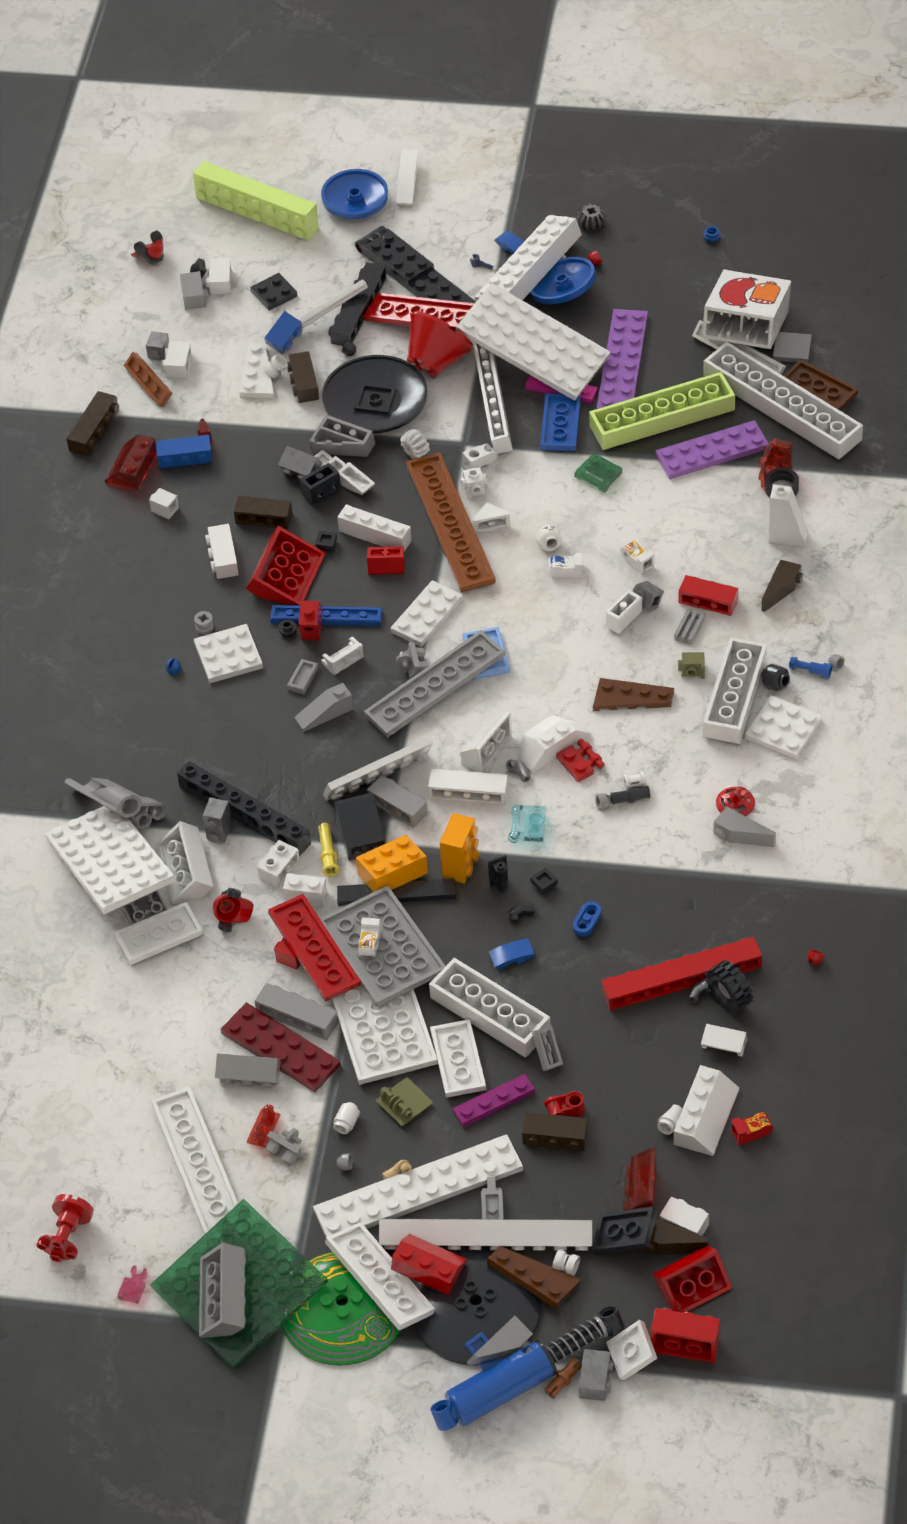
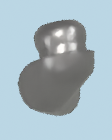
M513 759L506 762L507 769L512 773L519 774L523 782H528L531 779L528 769L523 762Z
M706 978L693 985L688 997L690 1002L697 1003L703 990L711 991L708 989L707 985L709 984L706 983Z

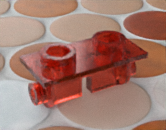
M267 1104L263 1109L261 1108L246 1143L266 1148L270 1140L267 1135L270 1131H274L281 1115L274 1112L272 1105Z

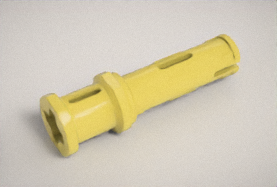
M322 823L321 826H318L322 848L320 860L323 862L322 873L332 877L336 876L340 871L336 862L338 855L333 849L331 826L328 823Z

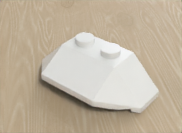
M551 715L522 734L519 761L523 762L532 774L557 758L556 753L571 745H577L580 739L584 740L591 736V732L579 721Z

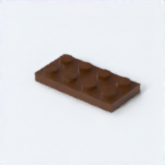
M802 359L784 375L785 378L839 411L858 394V388Z

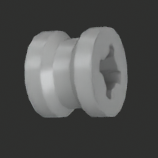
M201 611L195 615L196 631L202 635L211 633L214 629L211 613Z

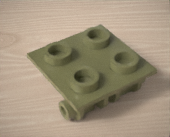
M408 1077L391 1089L385 1086L382 1087L380 1090L381 1096L375 1100L401 1126H404L433 1104V1101Z

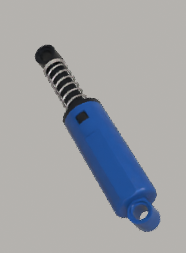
M617 1306L602 1308L598 1312V1316L593 1317V1321L587 1320L585 1326L580 1324L578 1330L572 1329L571 1334H564V1338L557 1337V1341H550L549 1346H545L540 1340H536L446 1391L445 1400L434 1403L430 1408L438 1430L446 1431L452 1429L457 1423L462 1426L472 1423L556 1375L557 1368L555 1362L559 1364L560 1359L566 1360V1356L569 1354L573 1356V1352L576 1350L581 1352V1347L586 1346L588 1348V1343H596V1339L599 1337L603 1339L622 1332L625 1326Z

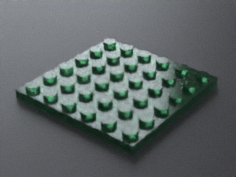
M242 1199L150 1284L151 1288L199 1335L200 1257L221 1243L245 1248L246 1263L244 1276L246 1283L244 1286V1296L246 1302L244 1305V1316L246 1322L244 1328L234 1335L202 1338L233 1370L329 1282L307 1258L245 1199Z

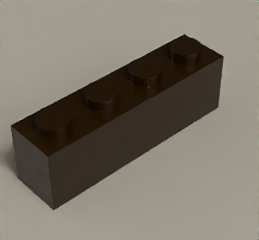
M97 391L66 438L69 451L88 456L91 450H94L97 441L103 436L104 430L110 425L113 416L119 411L117 396Z

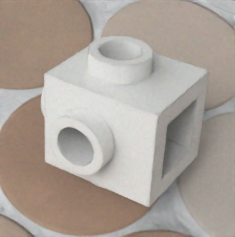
M481 468L463 470V478L460 479L462 489L466 491L467 498L485 495L487 478L486 474H482Z

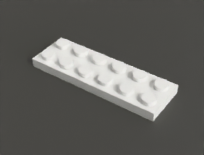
M430 736L328 783L323 793L326 801L330 799L333 801L343 796V793L347 791L352 793L358 790L360 785L364 783L367 785L372 784L381 775L387 777L394 772L393 770L399 767L404 769L414 760L421 761L425 759L433 744Z
M361 1222L326 1237L325 1244L398 1330L434 1314L435 1308L408 1277L391 1270L392 1258Z

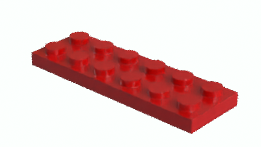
M304 894L268 909L269 916L325 1001L361 986V981Z

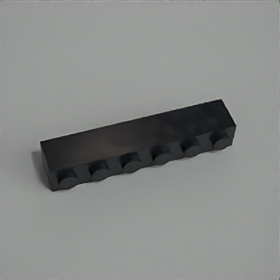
M366 262L365 266L360 269L359 277L354 281L353 285L360 280H364L368 288L342 304L341 311L336 315L333 326L329 328L328 335L330 336L331 344L344 346L347 341L354 342L365 321L364 314L387 279L386 266Z

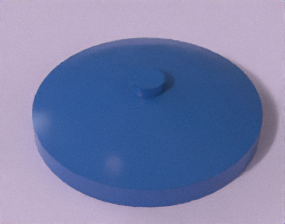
M365 169L344 170L334 174L324 183L321 190L322 203L325 209L336 217L351 220L367 218L379 212L387 203L388 186L385 180L375 172Z
M582 257L559 259L530 291V294L535 301L542 304H559L570 301L582 295L593 285L596 279L594 265L591 261Z

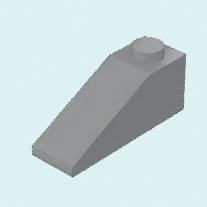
M344 683L338 684L324 691L297 714L294 719L301 730L305 732L353 710L352 695Z
M726 807L714 821V834L720 839L740 844L769 847L776 845V832L729 807Z
M513 1316L467 1361V1364L470 1366L510 1356L517 1350L529 1345L528 1339L533 1333L516 1316Z

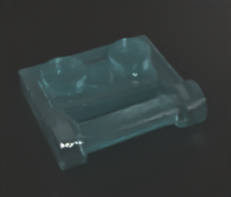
M512 806V826L508 840L512 843L519 841L543 842L546 806ZM521 815H526L524 832H519Z

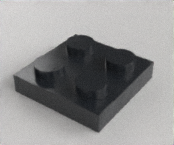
M280 273L250 287L253 295L269 311L298 297L297 291Z

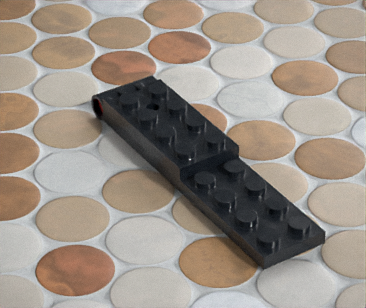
M380 226L355 242V247L359 253L375 264L386 266V273L416 297L476 303L474 299L436 271L434 264L390 229Z

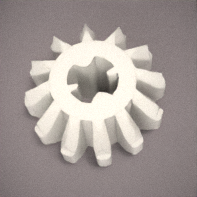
M409 430L400 438L401 446L411 459L424 457L430 451L429 443L419 430Z

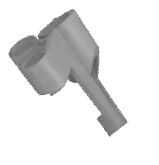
M70 778L64 782L69 787L97 801L122 817L128 818L135 827L141 830H145L150 826L152 818L161 820L166 814V806L150 797H141L108 779L91 778L90 782L86 785H81Z

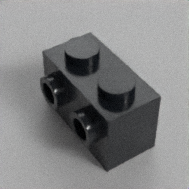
M328 462L300 479L301 494L311 504L321 500L341 487L339 472Z

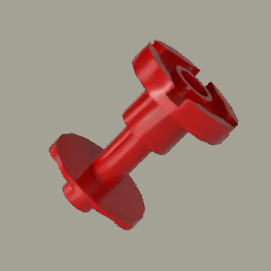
M60 1194L55 1197L52 1210L58 1216L56 1236L43 1235L37 1241L36 1247L50 1255L49 1258L55 1262H61L62 1259H76L78 1250L73 1243L68 1241L70 1233L76 1231L78 1224H87L92 1219L93 1207L80 1197L77 1200L71 1199L73 1195Z

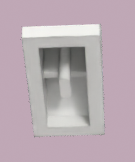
M487 502L473 518L475 533L510 527L509 512Z

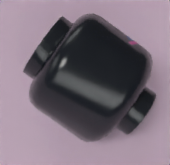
M769 664L761 673L764 686L776 691L787 687L790 682L788 670L777 664Z

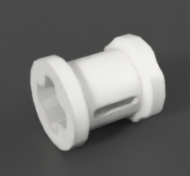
M643 771L632 775L623 774L625 789L630 787H646Z

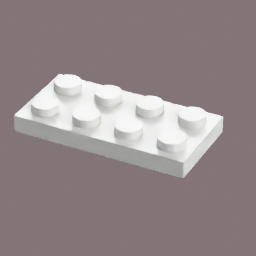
M432 580L392 625L391 633L422 647L463 600V594Z
M185 902L114 933L130 965L199 937L203 935V930L188 903Z
M470 1019L430 1027L446 1098L486 1090Z

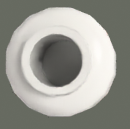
M550 524L543 525L537 531V541L543 550L554 551L560 547L562 536L556 526Z

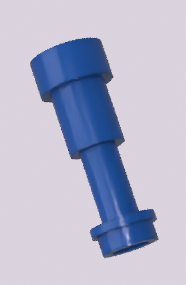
M791 657L789 661V668L793 670L796 668L809 670V673L821 675L822 678L829 679L832 673V664L808 663L798 660V657Z

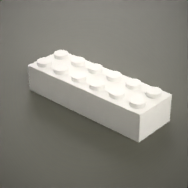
M730 637L703 721V737L737 744L741 743L760 682L761 673L767 659V644Z
M453 958L429 983L431 999L463 1019H470L471 1024L525 1058L536 1047L532 1031L550 1026V1016L456 958Z

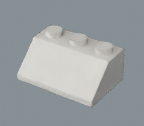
M507 710L493 714L488 720L483 722L481 729L473 734L471 741L462 747L460 751L461 765L475 772H482L512 737L510 711Z

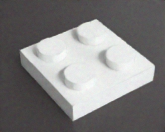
M638 1320L606 1342L618 1377L621 1380H626L657 1359L645 1322Z

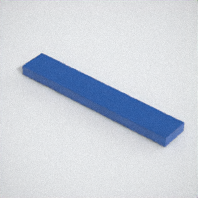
M272 605L271 623L280 624L284 620H291L295 624H299L300 606ZM322 606L321 625L381 626L382 608Z

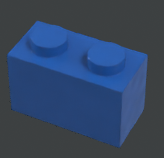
M284 311L265 336L266 344L283 355L285 351L290 350L295 337L298 338L303 331L302 322Z

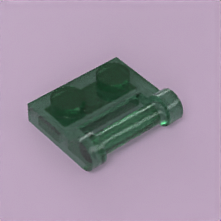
M593 453L575 471L574 477L591 483L605 493L609 486L622 474V468ZM589 471L604 480L600 481L585 472Z

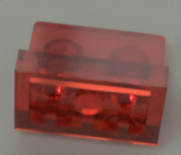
M772 438L770 444L766 445L764 457H761L759 461V468L761 470L758 480H761L762 488L765 487L767 473L772 469L779 467L792 469V442Z

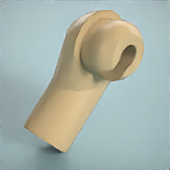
M400 1160L381 1175L383 1180L401 1173L407 1174L411 1171L412 1167L409 1161Z

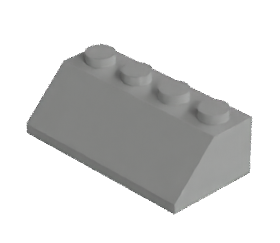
M221 1243L200 1257L199 1337L229 1336L244 1328L246 1322L244 1316V1305L246 1302L244 1296V1286L246 1283L244 1276L246 1263L245 1248Z

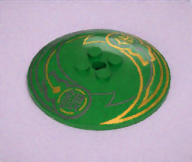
M333 1252L321 1254L301 1265L290 1276L280 1296L279 1318L286 1338L297 1351L316 1362L342 1366L367 1361L386 1350L401 1332ZM346 1299L348 1302L346 1305L340 1306L337 1304V1301Z

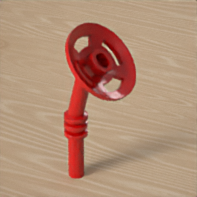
M741 786L726 788L716 798V807L720 813L725 809L721 804V799H724L725 806L731 809L744 806L746 809L738 812L744 816L749 815L755 806V799L752 793Z

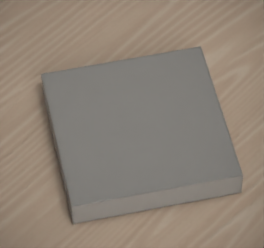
M779 332L775 340L773 359L795 363L802 359L808 363L812 334Z

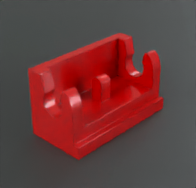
M404 546L367 547L368 574L405 573Z

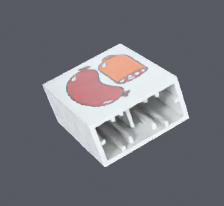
M723 270L704 307L702 338L771 349L789 311L791 280Z

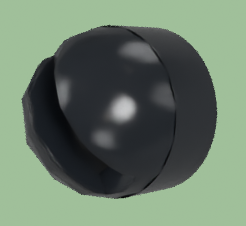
M347 341L342 348V353L347 356H353L356 353L355 344Z

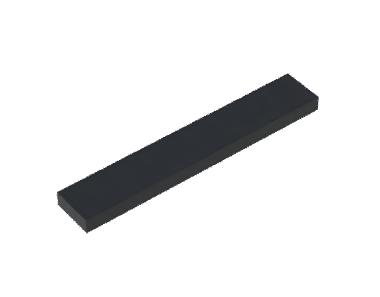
M455 878L410 881L391 890L399 902L456 898ZM366 884L337 886L338 906L353 903L373 893V891Z

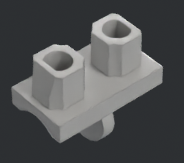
M409 641L408 650L400 652V655L396 657V663L404 669L407 668L409 678L411 679L427 668L428 664L427 662L419 661L424 659V648H417L414 642Z
M293 1128L289 1132L283 1130L282 1135L285 1136V1139L270 1131L267 1135L270 1138L266 1146L267 1151L277 1156L281 1148H285L286 1151L281 1159L291 1166L298 1157L304 1158L306 1154L300 1148L293 1145L294 1142L299 1145L302 1139L298 1138L299 1131Z

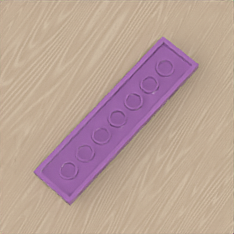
M613 309L607 350L610 351V355L604 362L597 409L635 398L648 311Z

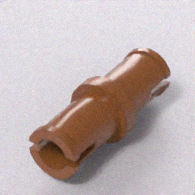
M572 1357L561 1371L558 1370L555 1375L556 1377L544 1388L546 1394L551 1392L548 1395L549 1397L555 1399L556 1395L565 1385L568 1386L571 1383V1378L581 1369L582 1364L580 1362L576 1364L578 1362L576 1358Z

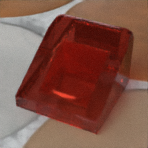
M201 418L197 430L198 436L209 435L210 444H212L211 431L204 418Z

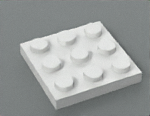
M247 624L194 639L196 650L209 683L263 668L261 658Z
M771 695L745 733V739L797 760L821 723L822 715Z

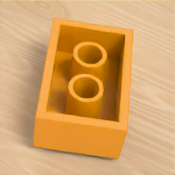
M452 813L439 842L442 877L444 879L455 878V882L465 884L467 878L471 877L473 864L478 861L480 851L477 850L479 839L476 838L478 827L475 825V818Z
M407 835L356 857L357 874L373 892L387 885L393 890L428 873L426 855Z

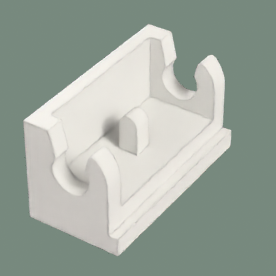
M354 637L349 638L350 643H348V646L330 657L326 653L322 655L324 658L321 660L322 664L333 675L364 657L363 646Z
M706 1024L701 1046L705 1049L708 1046L735 1052L738 1056L742 1057L747 1042V1035L743 1031Z

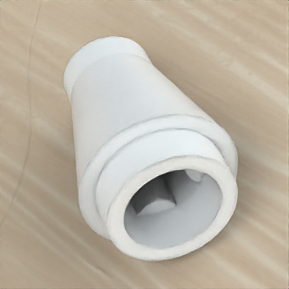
M672 1105L658 1119L657 1127L663 1134L669 1135L674 1132L682 1112V1108L679 1105Z

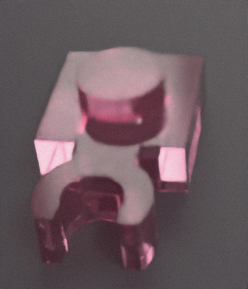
M135 1265L131 1268V1278H124L117 1294L118 1299L136 1304L139 1303L146 1287L145 1282H143L148 1275L146 1268L143 1269L141 1274H136L137 1267Z

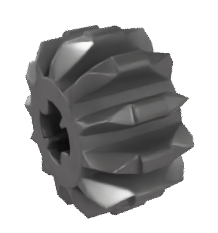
M597 204L583 205V208H580L578 212V222L581 228H586L587 231L589 229L593 231L596 228L600 229L601 226L605 225L606 219L603 206H598Z

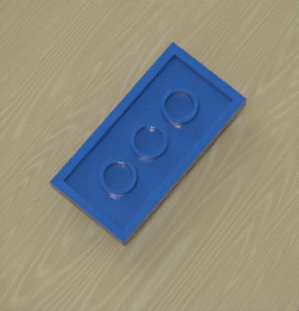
M545 394L540 450L576 451L581 395L574 401L564 394Z

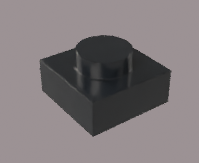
M198 258L195 264H192L190 273L200 271L202 278L207 270L205 260Z
M319 531L315 547L320 550L333 551L337 541V533Z
M545 867L530 877V882L544 894L558 884V879Z

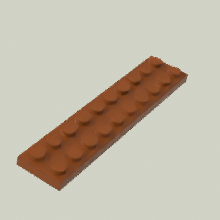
M441 453L406 461L407 469L460 592L496 583V578Z

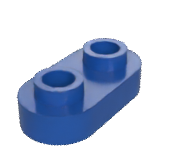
M587 902L580 909L573 921V931L577 936L586 937L592 933L601 917V906L598 903Z

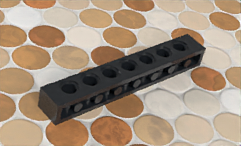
M188 761L177 773L181 789L208 803L209 798L228 801L231 818L271 841L277 843L280 840L297 848L299 856L311 845L309 829L196 764Z

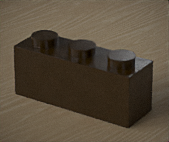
M309 351L289 354L287 370L288 373H292L289 374L291 385L294 384L292 386L294 397L297 396L299 403L319 400L318 385Z
M238 496L234 508L235 524L277 528L280 526L283 529H288L293 514L291 501L250 496Z
M526 1112L522 1130L523 1144L533 1147L545 1146L552 1149L564 1148L572 1151H585L588 1120L587 1118Z

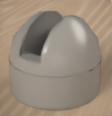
M834 654L830 656L828 661L829 664L833 665V669L839 671L844 666L845 658Z
M604 793L596 794L597 808L605 809L611 804L610 796Z
M341 1154L336 1162L338 1168L341 1170H352V1155Z

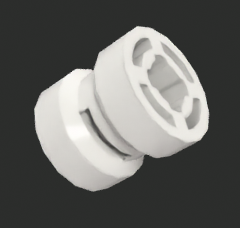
M275 354L271 362L269 361L264 365V370L270 377L277 378L281 371L288 367L287 360L282 355Z
M559 1249L555 1255L552 1268L565 1271L567 1274L574 1276L580 1263V1256L568 1255L566 1251Z

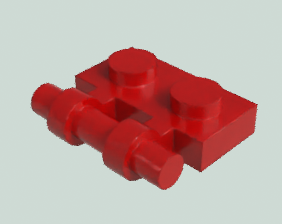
M583 739L577 742L580 747L576 750L571 745L556 753L559 762L578 783L594 774L593 767L597 766L599 769H602L605 766L602 757L592 750V746ZM587 755L590 759L586 761L583 756Z

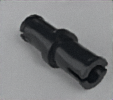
M648 786L635 789L630 787L624 791L610 792L612 805L623 802L634 803V800L651 797Z

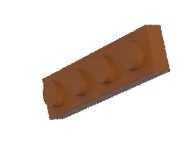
M132 352L123 366L159 406L164 407L173 393L138 353Z

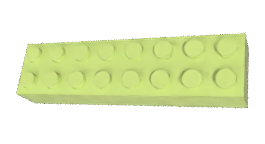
M205 161L193 172L197 199L308 241L319 229L317 204Z
M722 372L589 411L590 428L602 450L734 411L735 394Z

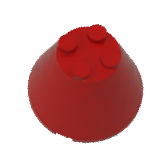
M421 311L412 313L406 360L413 364L420 372L423 370L430 377L436 378L439 373L470 353L474 346L460 331L455 333L449 329L450 325L443 320Z

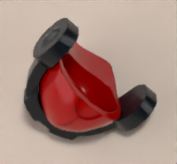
M158 230L150 234L153 243L145 245L142 241L136 242L134 244L135 252L131 253V256H141L151 265L162 261L164 258L163 236Z
M228 888L213 902V914L219 920L218 928L222 931L231 932L233 927L231 923L247 922L252 915L253 903L242 898V892L238 889Z

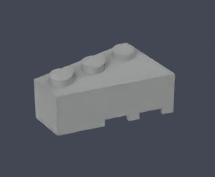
M325 415L309 443L312 454H317L324 450L328 455L367 457L375 445V439L371 430Z

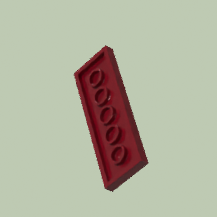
M247 1002L221 1028V1034L258 1057L281 1058L280 1071L315 1093L341 1065L340 1060Z

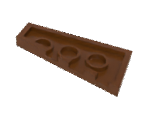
M600 678L593 703V711H600V708L617 710L618 707H628V709H636L638 706H645L646 708L671 707L674 688Z
M501 1246L487 1259L488 1265L555 1309L581 1282V1279Z

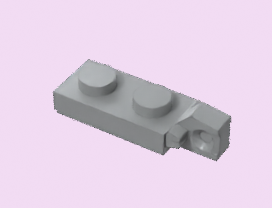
M487 1177V1188L481 1191L482 1219L504 1220L501 1188H496L495 1177Z

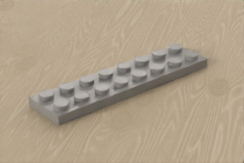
M480 630L364 711V715L384 735L389 737L503 658L505 651Z

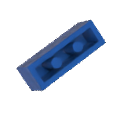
M209 435L156 441L159 469L212 462Z

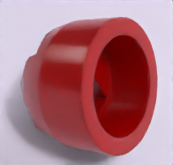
M596 250L589 254L588 260L594 266L602 263V259Z
M809 949L807 954L808 962L810 964L813 962L814 966L819 965L824 958V954L817 950Z

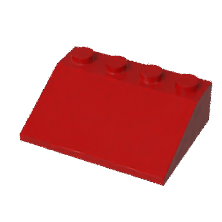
M278 526L270 536L246 590L262 599L291 606H300V602L304 601L326 552Z

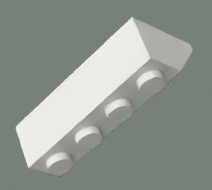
M181 821L178 822L156 844L160 859L175 878V882L167 885L171 904L173 905L202 899L214 887L198 827Z
M700 1065L674 1129V1145L714 1156L739 1092V1087L721 1071Z

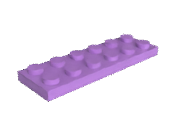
M754 420L656 450V457L667 477L672 479L769 449V443Z

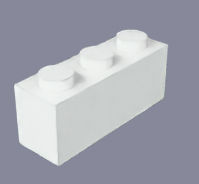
M229 524L208 527L209 535H205L207 546L211 545V548H208L209 559H213L210 562L212 572H216L217 579L238 576L237 561Z

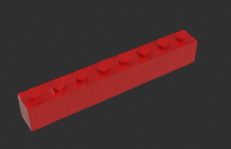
M754 937L741 939L738 942L723 944L720 947L706 949L699 953L685 955L674 960H667L636 971H628L615 977H608L601 980L602 994L610 1011L691 988L694 984L706 978V972L723 960L732 962L735 968L738 967L740 969V973L761 968L762 954Z

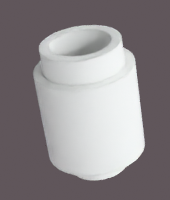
M351 1102L343 1103L333 1121V1128L341 1134H348L353 1129L360 1115L358 1107Z

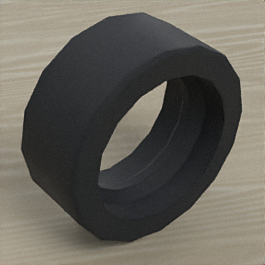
M779 467L767 473L765 477V492L768 497L771 496L773 487L771 484L778 480L790 482L792 484L790 487H792L796 497L799 492V477L796 472L789 468Z

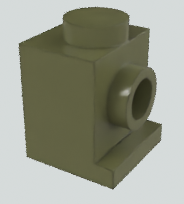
M682 652V660H678V671H682V676H701V679H705L704 652Z

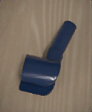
M473 254V259L470 258L472 267L483 266L491 270L494 267L481 261L478 254Z

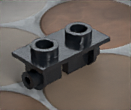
M506 855L495 857L488 861L489 885H495L500 892H504L508 888L506 882L508 880Z

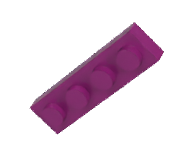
M523 1074L454 1107L453 1114L464 1128L534 1094L535 1088L527 1076Z

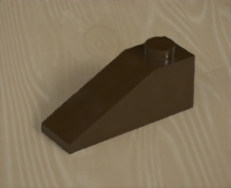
M780 559L762 597L761 611H767L795 591L798 583L801 584L804 574L801 573L800 564Z
M656 1218L649 1248L643 1249L649 1253L654 1252L659 1255L692 1254L709 1246V1238Z

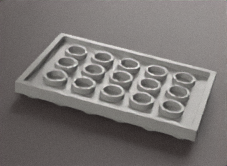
M388 885L320 918L376 1007L433 980L446 967ZM362 918L380 919L381 934L376 957L359 956Z

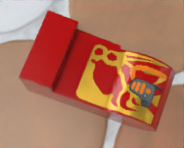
M765 1112L757 1113L753 1117L750 1116L742 1120L740 1117L732 1119L731 1131L738 1146L764 1137L774 1129Z

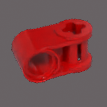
M577 1091L552 1096L544 1101V1106L551 1115L581 1117L585 1113L584 1096Z

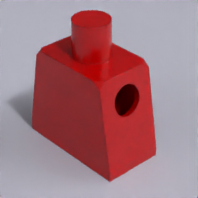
M319 601L300 602L299 629L302 640H320L323 607Z

